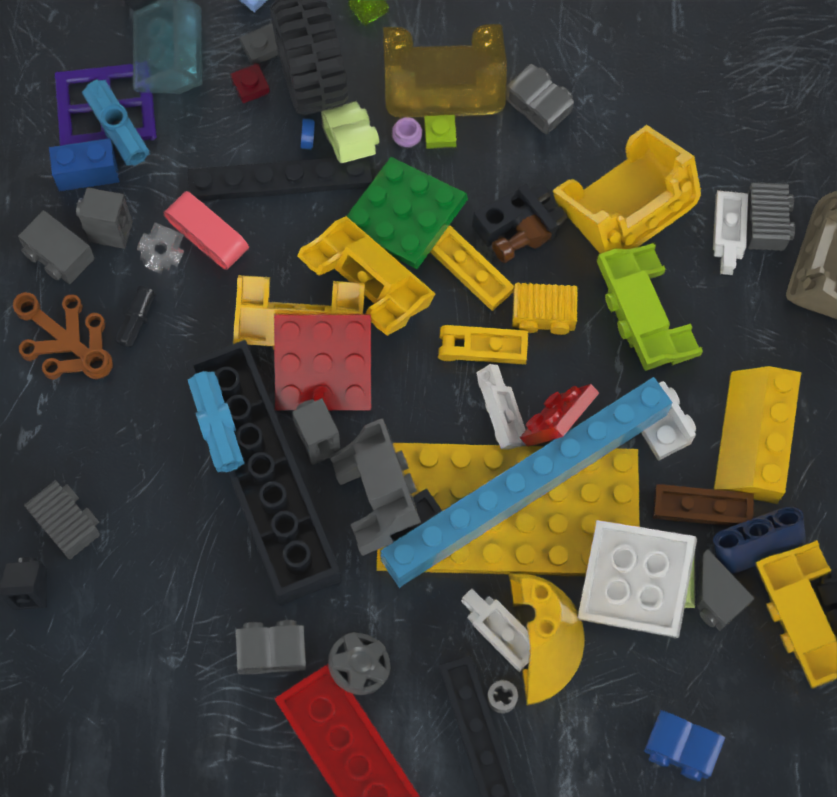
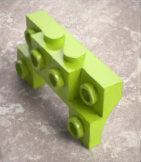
M654 243L632 249L616 248L598 255L597 264L608 287V292L605 295L607 306L611 312L615 311L619 320L617 322L619 333L623 339L628 340L631 348H635L645 371L670 362L672 365L701 356L703 350L698 346L694 338L691 324L669 329L670 322L650 280L663 275L666 270L665 266H662L658 259Z

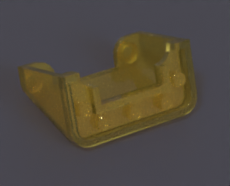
M488 24L476 28L473 32L472 45L435 47H413V38L408 30L401 27H383L385 101L387 111L395 117L497 114L505 107L507 60L502 24Z

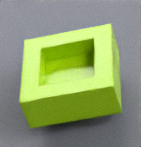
M455 115L425 116L426 149L456 147Z

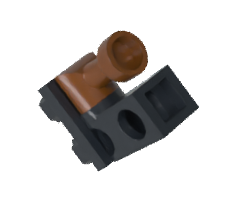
M543 183L531 188L524 184L518 190L474 212L472 227L487 247L492 245L496 257L505 264L514 258L515 250L526 245L538 248L545 242L548 243L555 239L556 231L566 223L568 216L559 205L547 212L543 205L550 201L551 195ZM513 227L518 232L508 240L500 237L512 230Z

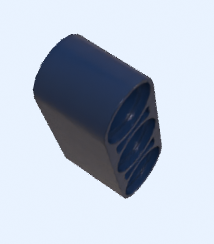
M783 507L718 532L713 539L715 557L733 574L756 566V562L772 555L804 546L806 542L804 516L798 508Z

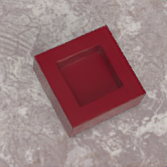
M258 63L230 74L242 104L270 93L269 86Z

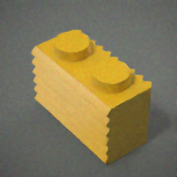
M515 283L512 328H519V330H525L528 333H535L538 329L550 330L551 333L556 335H564L569 333V331H575L578 287L575 285L558 286L556 284Z

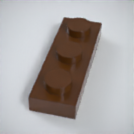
M656 484L653 519L735 526L753 519L754 494Z

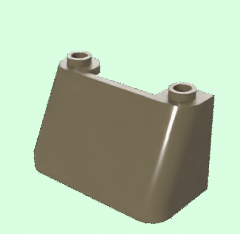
M837 191L825 195L815 205L786 292V298L797 306L837 319Z

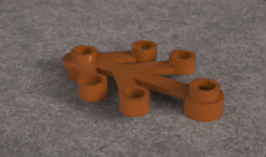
M24 292L15 297L13 309L17 316L22 320H33L56 339L36 342L31 339L22 341L19 345V352L23 359L32 361L41 354L72 352L79 357V359L58 361L55 358L46 359L42 364V371L48 379L52 380L59 378L62 373L84 372L91 379H101L110 373L113 367V360L111 355L103 349L102 332L106 327V323L101 314L91 313L85 319V325L90 332L89 348H87L80 342L79 313L82 311L83 305L77 295H67L62 301V306L66 312V330L40 310V304L32 293ZM70 302L78 303L73 309L67 308ZM26 306H33L31 311L23 312ZM94 320L101 321L100 325L97 327L90 326L91 322ZM27 347H34V351L32 353H24V350ZM95 361L103 362L101 367L97 369L92 368V364ZM49 366H58L55 372H47Z

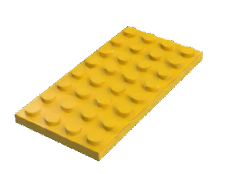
M393 443L396 452L403 451L409 469L404 470V473L411 474L417 488V492L412 493V495L415 496L427 488L442 511L543 448L542 446H520L513 449H501L500 445ZM614 449L425 572L526 573L531 575L586 576L597 520L640 527L638 449ZM385 547L377 550V571H387L381 562V550Z

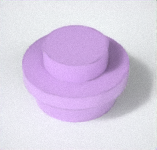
M408 117L402 118L393 126V140L402 147L415 146L422 138V128L416 120Z

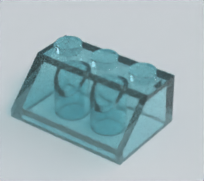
M158 0L133 12V90L136 92L181 94L202 85L201 7L191 0Z

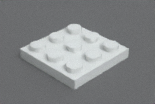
M597 520L578 619L679 638L697 538L690 535Z

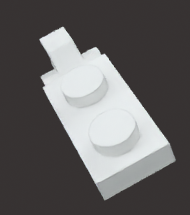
M717 190L715 197L713 250L714 256L721 257L720 274L733 275V270L736 268V259H742L746 249L748 193Z
M489 364L476 373L479 387L485 399V406L495 430L496 440L501 449L526 446L519 438L525 432V427L512 388L505 386L498 365Z
M471 588L461 600L472 612L467 618L520 672L529 663L530 643L528 630L497 599L494 601L488 596L483 600Z

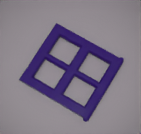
M145 61L136 64L56 72L55 83L60 146L108 139L102 125L101 132L72 135L71 114L92 112V109L88 103L70 105L69 84L105 80L110 87V79L137 76L139 77L140 97L121 99L118 102L124 108L141 106L143 127L135 129L142 140L154 141L157 136L150 64Z

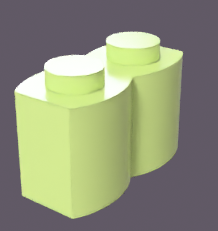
M355 101L340 107L321 111L325 134L340 163L376 154L375 145L379 144V137L374 126L370 127L368 113L365 108L361 109Z

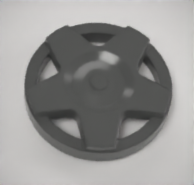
M352 632L341 637L333 645L328 656V667L332 678L342 689L357 695H367L377 691L386 682L390 674V659L386 647L380 640L377 641L375 638L363 633ZM343 644L345 653L336 654L338 648ZM379 658H381L383 666L378 662ZM339 671L348 674V682L340 675ZM367 679L377 682L372 686L363 687Z

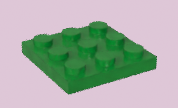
M390 157L348 213L347 217L395 259L417 270L468 198L465 192Z

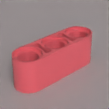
M185 191L164 211V216L172 226L225 270H228L249 249L247 242L239 233L188 191Z

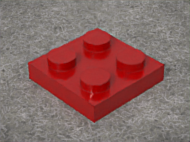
M588 384L579 388L573 386L561 394L559 392L553 393L545 400L544 405L546 407L542 412L537 413L526 423L527 429L519 438L529 447L563 437L597 397L599 392L592 384Z

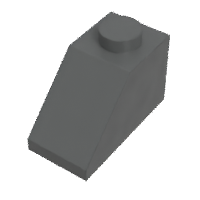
M707 550L698 561L697 607L701 611L699 614L704 622L713 628L715 626L721 631L745 610L755 598Z

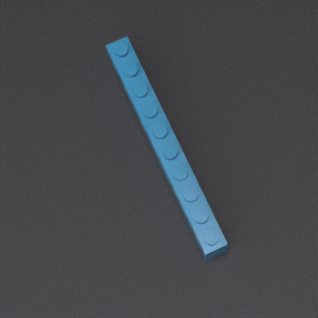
M654 377L569 430L563 437L550 442L382 549L381 562L400 588L666 417L673 402Z

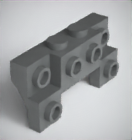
M383 418L364 425L360 434L349 445L329 455L335 469V476L340 485L359 477L362 478L368 500L374 510L368 516L351 524L358 543V549L362 556L392 544L391 534L421 522L412 493L417 492L416 485L411 474L404 473V470L409 469L408 463L402 450L396 452Z

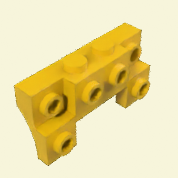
M347 216L334 221L318 238L301 247L297 255L309 269L319 276L335 269L349 282L365 283L364 295L374 303L367 309L365 314H371V322L387 336L406 326L411 316L428 308L436 294Z
M239 275L237 277L233 344L246 340L247 345L273 346L272 349L274 350V314H363L365 283L333 281L332 306L269 302L270 277Z
M818 541L756 562V567L771 601L766 604L774 623L780 621L785 632L780 635L788 654L794 652L811 689L837 679V641L809 582L831 573L830 566H828L822 554Z

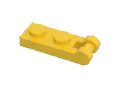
M454 325L440 327L439 337L442 339V346L438 350V358L440 360H468L526 365L528 331ZM455 340H464V347L455 346Z

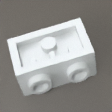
M664 381L660 382L659 385L673 402L666 417L641 432L658 461L690 445L696 436L694 421L688 414L684 415L679 406L680 401L677 393L673 388H668Z

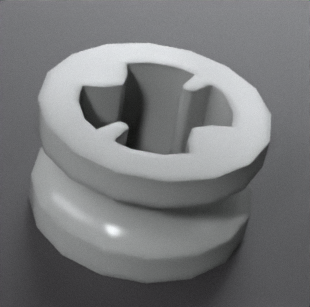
M501 680L491 685L487 701L492 710L497 713H507L515 707L518 700V692L512 683ZM497 689H502L504 693H511L512 697L508 698V702H510L508 705H504L502 701L495 702L493 696H497Z

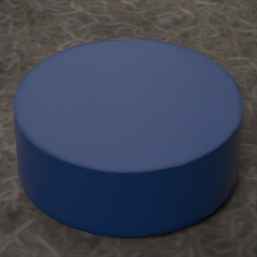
M303 118L301 149L313 148L315 127L313 119Z

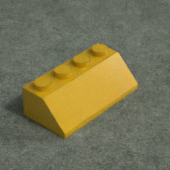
M771 366L731 372L714 490L753 493L754 500L777 504L786 491L801 372Z

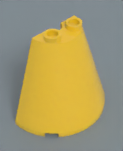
M509 573L513 607L530 605L536 612L535 619L527 623L530 643L528 669H523L522 671L527 705L536 704L560 692L576 673L584 651L582 620L578 619V611L575 605L559 587L535 575Z

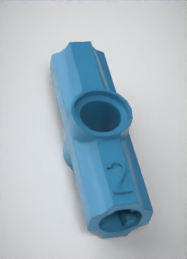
M95 80L87 84L82 94L102 125L106 137L111 139L126 166H136L143 162L150 154L149 150L128 118L126 109L120 105L105 80ZM114 121H121L119 124L111 125Z
M203 371L194 374L192 378L188 379V383L198 411L195 412L204 441L207 440L214 467H216L217 472L235 470L243 465L244 461L234 433L236 428L227 402L224 403L217 376L214 371Z

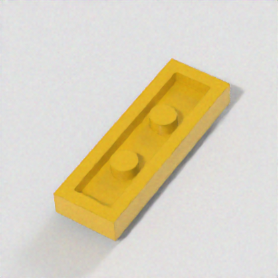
M450 225L430 251L491 311L514 292V285Z

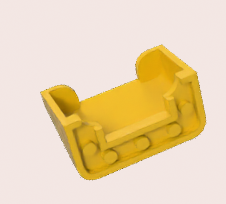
M648 125L638 130L628 139L626 145L627 160L583 190L579 182L568 180L552 190L557 205L562 207L568 218L600 254L616 248H638L691 210L699 201L701 188L694 155Z

